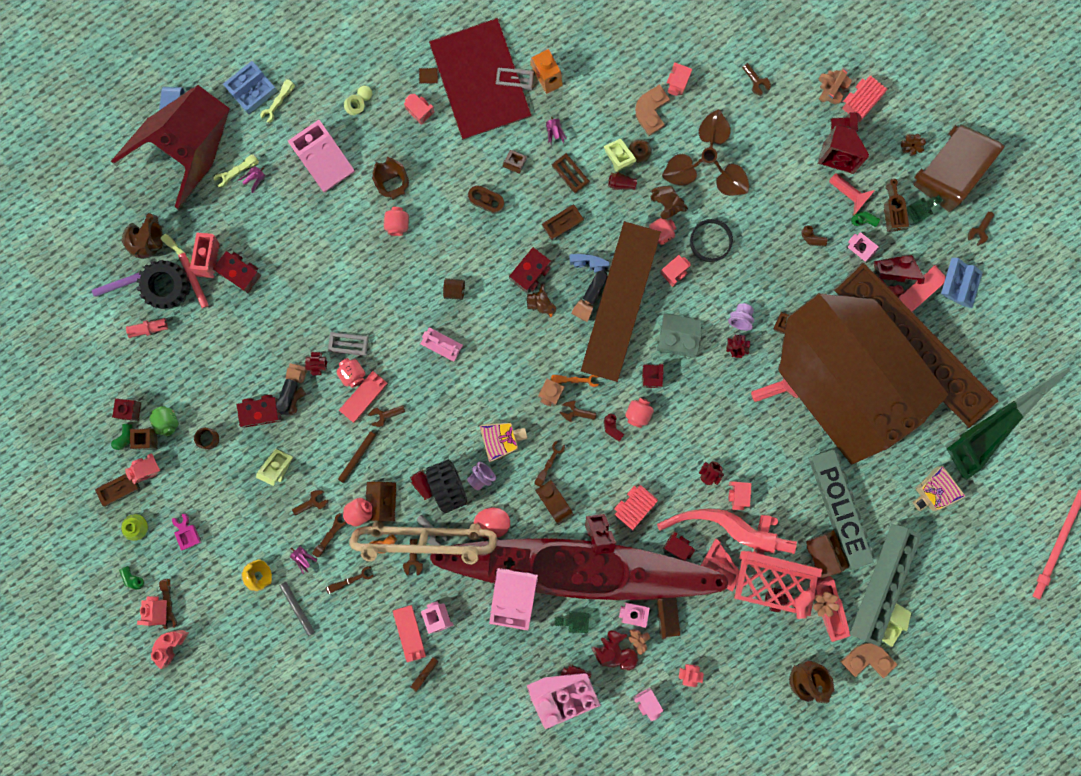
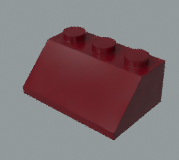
M836 125L823 142L817 164L854 174L868 159L869 153L855 130L850 129L847 125Z

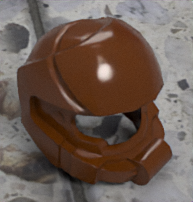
M148 213L140 228L134 223H130L125 228L121 241L125 249L132 256L140 259L150 258L163 247V241L161 240L163 232L158 216Z
M803 661L798 665H794L789 676L790 688L794 694L806 702L813 701L814 698L818 703L830 702L835 689L833 678L827 668L814 661ZM820 686H822V693L818 691Z

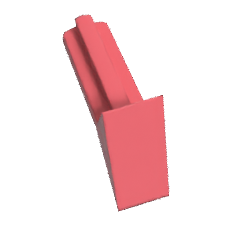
M837 173L829 180L834 187L854 202V215L875 191L861 193Z
M784 378L782 381L751 392L754 402L786 391L795 398H799Z

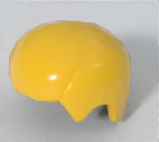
M258 559L248 563L243 568L242 580L244 585L251 591H260L271 584L272 573L265 561ZM256 572H260L262 574L260 580H257L255 578Z

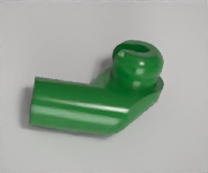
M867 211L855 214L851 218V222L854 226L868 223L876 227L880 222V218Z
M122 424V435L111 442L113 449L122 450L130 444L132 424Z
M129 566L119 569L126 587L135 590L143 588L144 580L141 577L133 576Z

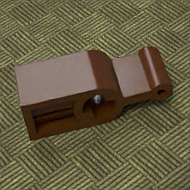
M896 178L891 179L886 184V190H888L889 199L884 204L887 232L904 231L909 227L906 202L901 195H898V181Z

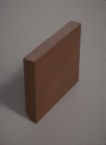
M419 68V84L438 83V68Z

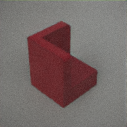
M857 112L849 113L846 118H831V131L836 125H847L850 129L858 132Z
M664 364L643 365L642 388L663 387Z

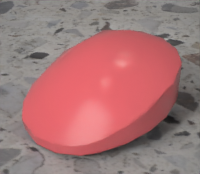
M488 508L480 511L475 516L474 524L480 525L481 529L493 531L497 538H499L509 530L510 518L500 508Z

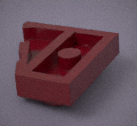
M912 255L874 261V269L880 279L896 280L899 282L912 279L918 280L917 284H924L925 277Z

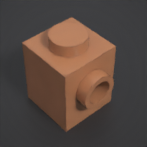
M546 379L538 395V398L541 399L540 402L549 407L551 405L556 406L564 386Z

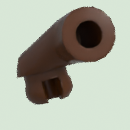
M804 226L801 235L808 245L827 246V237H818L814 234L812 226Z
M302 387L296 390L288 412L290 415L298 411L296 407L297 400L307 395Z

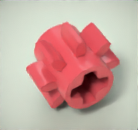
M686 664L685 669L680 668L679 679H683V685L697 687L698 682L703 683L704 673L700 672L699 666Z

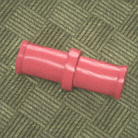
M166 318L150 322L146 320L141 324L126 326V332L129 334V338L145 334L149 336L154 332L168 330V325L165 323Z

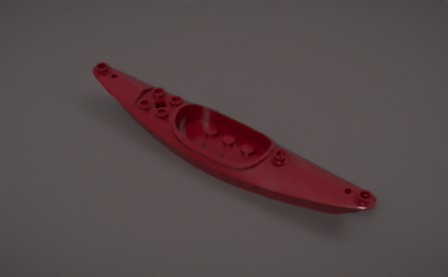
M552 538L497 540L494 551L478 555L477 561L473 564L465 563L462 560V554L430 555L433 565L439 568L494 584L496 582L497 569H508L515 572L538 575L535 593L569 598L596 600L660 599L718 593L728 587V579L724 574L701 565L620 545L615 546V552L595 555L592 541ZM489 541L463 543L449 546L484 547L488 545ZM508 557L513 558L512 561H515V565H512L511 568H507V565L504 564Z

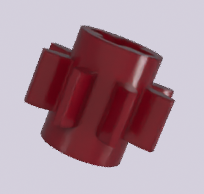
M735 334L732 339L728 338L726 352H731L732 357L742 358L745 354H749L750 341H746L745 335Z
M311 352V356H306L305 359L306 371H310L312 375H322L321 371L327 370V357L322 356L320 352Z
M714 461L710 462V464L705 462L699 471V474H701L700 478L706 485H712L713 483L718 485L724 476L722 466Z
M772 588V591L775 595L779 593L781 590H783L779 588ZM768 591L765 595V602L771 598ZM782 594L777 598L781 606L787 604L788 597L786 594ZM769 607V611L778 613L781 611L780 609Z

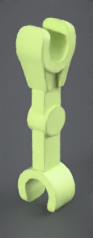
M289 79L285 80L280 94L274 99V103L269 110L265 109L261 112L260 117L262 119L269 113L270 117L267 122L270 123L274 120V111L281 105L284 97L291 93L295 87L292 81Z
M250 155L245 159V162L237 167H233L229 172L215 175V181L223 178L222 183L217 186L220 188L226 186L233 177L239 175L247 168L257 165L259 161L254 155Z
M164 234L161 237V240L175 250L178 255L185 253L177 247V244L170 236Z

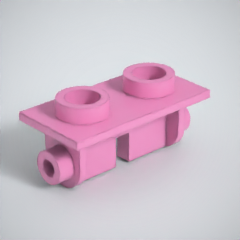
M430 327L427 332H424L420 343L422 346L453 362L463 346Z

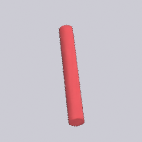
M179 254L180 262L201 307L209 306L196 276L190 270V262L186 254Z

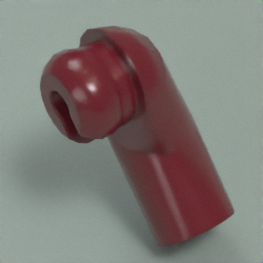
M610 413L604 418V430L608 435L620 442L624 433L616 429L617 417Z

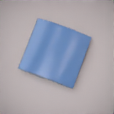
M253 61L223 83L248 115L278 92Z
M951 258L941 294L960 305L973 308L983 272L974 265L965 264L959 258Z

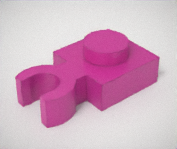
M181 514L183 517L182 523H179L177 518H172L173 525L179 529L174 534L181 551L202 543L195 525L188 526L189 517L187 514Z

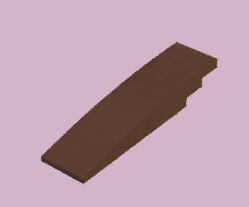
M626 221L623 222L581 372L618 382L661 231Z

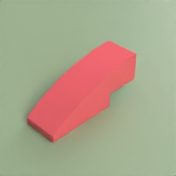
M831 576L819 577L817 579L815 596H823L824 592H829L831 595L838 597L835 603L840 606L838 611L832 610L833 616L828 617L825 613L822 617L830 640L834 642L851 636L834 579Z

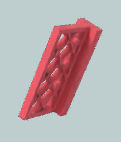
M741 551L740 559H742L734 599L796 613V598L793 599L788 590L796 585L800 593H802L804 590L800 582L804 579H809L811 582L807 590L815 593L817 579L821 577L822 569L750 551ZM747 564L752 565L757 572L751 578L746 574ZM767 570H771L776 577L770 582H767L763 576V573ZM789 574L794 582L786 587L781 578ZM760 577L764 586L756 590L751 581ZM778 581L783 590L775 595L770 585ZM748 584L753 593L748 597L741 596L743 587ZM767 588L771 598L765 602L761 599L759 593ZM785 593L790 602L781 606L777 598ZM813 601L806 607L807 616H811Z

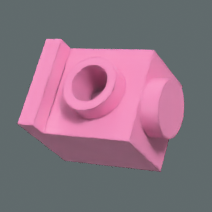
M861 232L858 235L854 234L848 241L850 244L848 248L866 263L880 249ZM862 243L866 244V249L860 250L859 245Z
M438 601L427 605V609L421 611L428 634L437 633L454 626L453 622L450 621L445 604H439Z
M625 602V605L620 607L619 618H622V623L646 628L650 608ZM632 611L637 612L636 618L630 617Z
M650 687L633 697L636 703L640 701V704L637 706L643 716L648 715L650 721H654L661 716L660 713L663 712V709Z

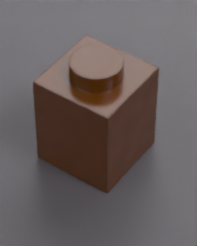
M130 429V449L157 450V434L154 429Z

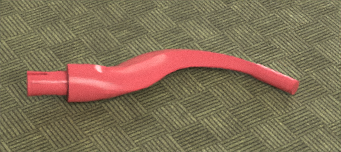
M720 509L691 510L657 524L658 529L661 531L683 520L703 519L714 521L725 528L739 543L769 553H774L777 550L795 554L797 541L777 538V534L757 531L739 516Z

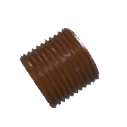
M446 278L443 285V298L463 300L464 292L462 291L465 289V280Z
M206 427L200 428L194 435L196 446L208 450L215 448L220 440L217 431ZM210 431L213 435V441L209 446L204 447L201 444L200 437L203 432Z

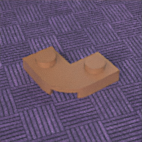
M660 84L643 94L637 101L635 108L636 118L648 136H651L665 126L655 111L670 101Z
M871 643L856 646L840 661L854 677L869 664L882 678L886 677L897 666V663L881 647Z

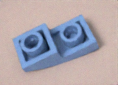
M569 254L570 265H574L575 268H582L589 264V270L594 271V273L609 269V262L602 258L586 254Z

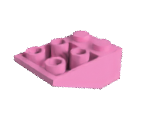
M317 120L288 140L290 146L324 193L355 172L320 120Z
M497 569L489 624L529 630L538 575L515 572L508 569Z
M587 673L545 677L527 685L532 703L545 729L601 706Z

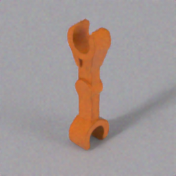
M562 375L551 376V381L558 384L582 382L588 383L591 387L599 385L591 383L592 377L599 378L594 375H590L589 378H568Z

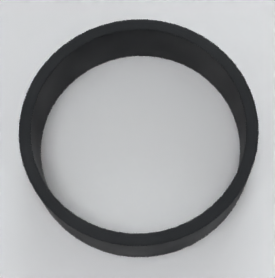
M716 219L701 221L695 226L690 236L692 252L697 258L705 262H717L723 259L729 253L733 244V235L730 228L722 221ZM704 224H717L727 232L729 248L722 256L707 258L695 249L693 244L694 232Z

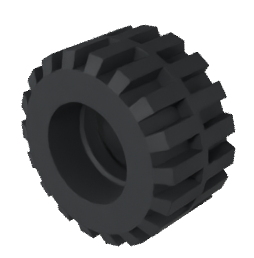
M164 260L152 261L150 265L146 264L144 271L139 272V275H141L140 279L137 278V283H139L137 291H140V297L145 300V303L155 308L173 309V307H178L181 302L186 300V295L190 293L188 288L191 287V283L188 282L189 279L183 268L173 262ZM169 274L174 281L173 290L167 296H160L154 289V282L159 275Z
M447 459L426 468L429 486L439 509L444 514L467 505L464 487L451 460Z

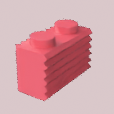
M869 76L866 80L862 78L855 87L858 90L854 94L850 92L843 101L846 104L842 109L848 114L857 112L859 123L887 91V88L872 76Z
M196 233L190 270L197 277H215L213 275L215 274L213 268L217 263L220 243L213 234Z
M641 485L638 487L633 486L627 493L629 498L625 502L621 500L614 508L617 511L614 515L631 530L639 524L658 501Z

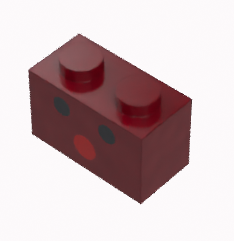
M532 247L509 275V280L524 292L528 293L530 290L533 292L539 285L538 280L542 275L545 277L552 269L550 267L551 260Z
M225 251L213 270L246 293H249L261 276L257 272L259 268L250 262L248 264L242 262L243 257L236 252L230 254L228 251Z
M273 395L261 396L260 400L254 401V398L243 399L242 403L236 404L239 426L247 428L281 422L282 417L276 407L278 398L273 397Z

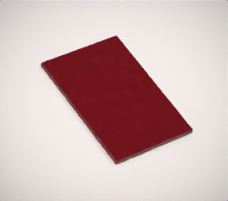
M498 18L429 41L462 140L532 117L522 87L496 84L498 68L515 69ZM500 71L499 82L521 84L519 78H511V76L518 77L517 72Z

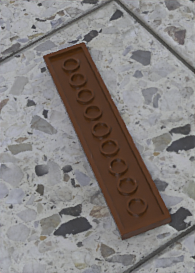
M864 262L859 264L833 289L838 296L872 298L878 302L948 393L943 403L967 427L970 428L998 402L996 397Z

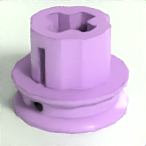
M745 303L738 304L736 311L730 314L731 318L728 319V323L740 330H751L754 323V318L752 317L754 308Z
M477 462V465L472 468L473 473L467 478L469 484L478 491L484 485L490 486L492 481L496 480L494 472L483 462Z

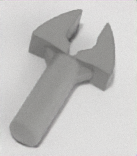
M423 515L417 518V521L423 528H434ZM430 536V539L427 541L429 544L441 546L436 541V536ZM442 536V538L445 541H447V536Z

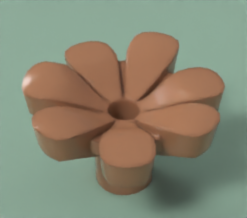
M824 592L823 596H815L817 602L813 604V608L817 611L818 616L823 617L826 613L828 617L833 616L832 610H839L840 606L835 603L838 600L836 595Z
M632 629L630 630L631 636L628 639L631 643H634V649L637 650L638 654L642 655L647 650L645 642L650 640V635L647 632L641 635L639 630Z

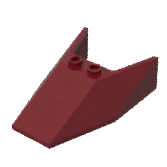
M196 85L147 118L111 162L117 167L124 157L148 142L154 144L185 167V173L174 206L179 211L213 166L230 108L201 86Z

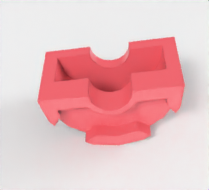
M184 630L170 631L161 635L155 641L151 659L160 669L169 666L175 656L173 647H176L177 644L182 645L189 632Z

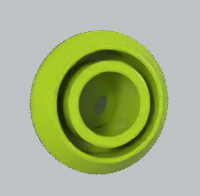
M138 514L127 516L121 525L122 534L131 541L142 539L148 531L146 519Z

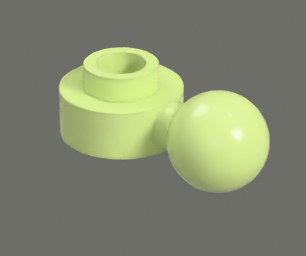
M361 86L357 91V95H351L344 101V108L348 114L358 115L363 111L364 101L372 97L371 88ZM351 103L355 105V109L351 107Z

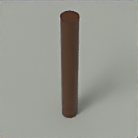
M369 432L339 476V481L345 483L377 436L375 433Z

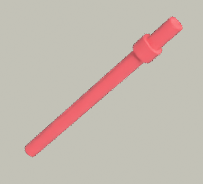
M1081 490L1077 492L1043 573L1038 576V584L1032 596L1036 599H1041L1045 587L1050 584L1052 571L1081 507Z

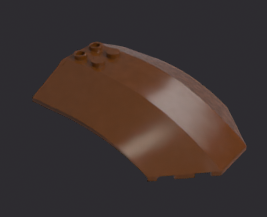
M818 293L786 319L785 337H783L782 355L778 371L851 465L889 449L922 425L948 396V393L910 342L875 299Z

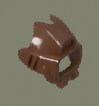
M387 157L384 163H375L372 180L379 193L384 197H391L392 200L398 196L405 195L404 191L409 186V178L403 164L390 157ZM398 176L401 178L402 186L391 191L385 190L384 182Z
M670 185L656 187L651 190L653 193L650 196L651 200L657 201L664 206V211L660 214L662 219L671 218L680 211L685 212L688 210L684 200L679 198L674 188Z

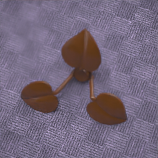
M720 109L710 113L699 127L700 139L703 142H710L709 147L703 150L701 159L693 164L692 159L688 155L678 154L673 156L662 174V177L667 182L680 186L691 184L697 177V172L694 168L703 162L708 166L715 164L722 173L716 180L717 188L721 193L727 196L748 193L749 181L743 168L731 163L723 170L717 161V151L713 148V143L723 144L728 140L731 133L730 125Z

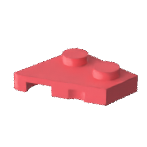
M714 539L701 566L724 574L728 579V587L726 589L733 592L738 582L740 571L728 553H726L720 541Z

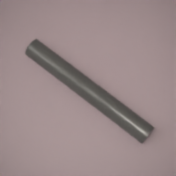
M285 581L280 584L282 592L307 635L310 636L315 633L287 582Z

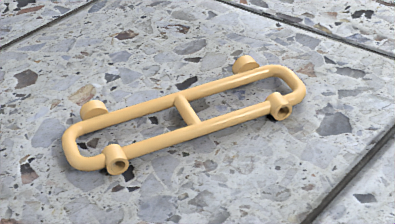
M376 521L372 526H363L354 530L349 545L353 550L361 551V556L366 561H374L377 558L378 552L462 554V560L465 563L473 564L477 561L478 555L494 551L497 536L491 530L481 529L478 524L470 525L469 529L384 527L382 522ZM363 534H371L373 537H380L382 534L420 535L418 545L357 543L359 536ZM428 536H464L472 540H477L479 537L489 538L488 545L484 547L426 545Z

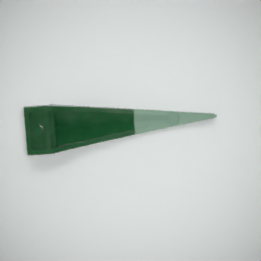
M1070 368L1062 369L959 436L960 439L946 448L962 478L968 480L984 467L1015 426L1070 371Z

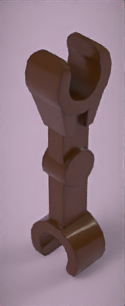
M558 441L553 443V454L546 462L544 470L540 472L534 482L539 487L542 486L547 471L551 468L556 455L562 453L565 449V445H563L560 451L555 449Z
M342 513L335 516L332 528L326 533L322 542L313 550L312 554L314 556L320 557L337 531L347 524L346 521L343 523L338 522V518Z
M364 567L361 574L345 579L346 581L327 586V593L331 594L338 591L344 585L354 583L360 578H373L374 574L369 577L365 575V570L371 567Z
M163 579L159 581L163 600H167L166 624L163 625V628L168 629V620L173 622V628H175L177 620L172 612L170 579Z

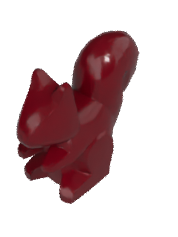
M610 630L607 633L608 640L603 637L601 638L603 643L601 648H591L602 667L615 668L620 666L621 670L630 671L638 664L639 659L635 650L632 648L621 650L618 645L627 637V634Z

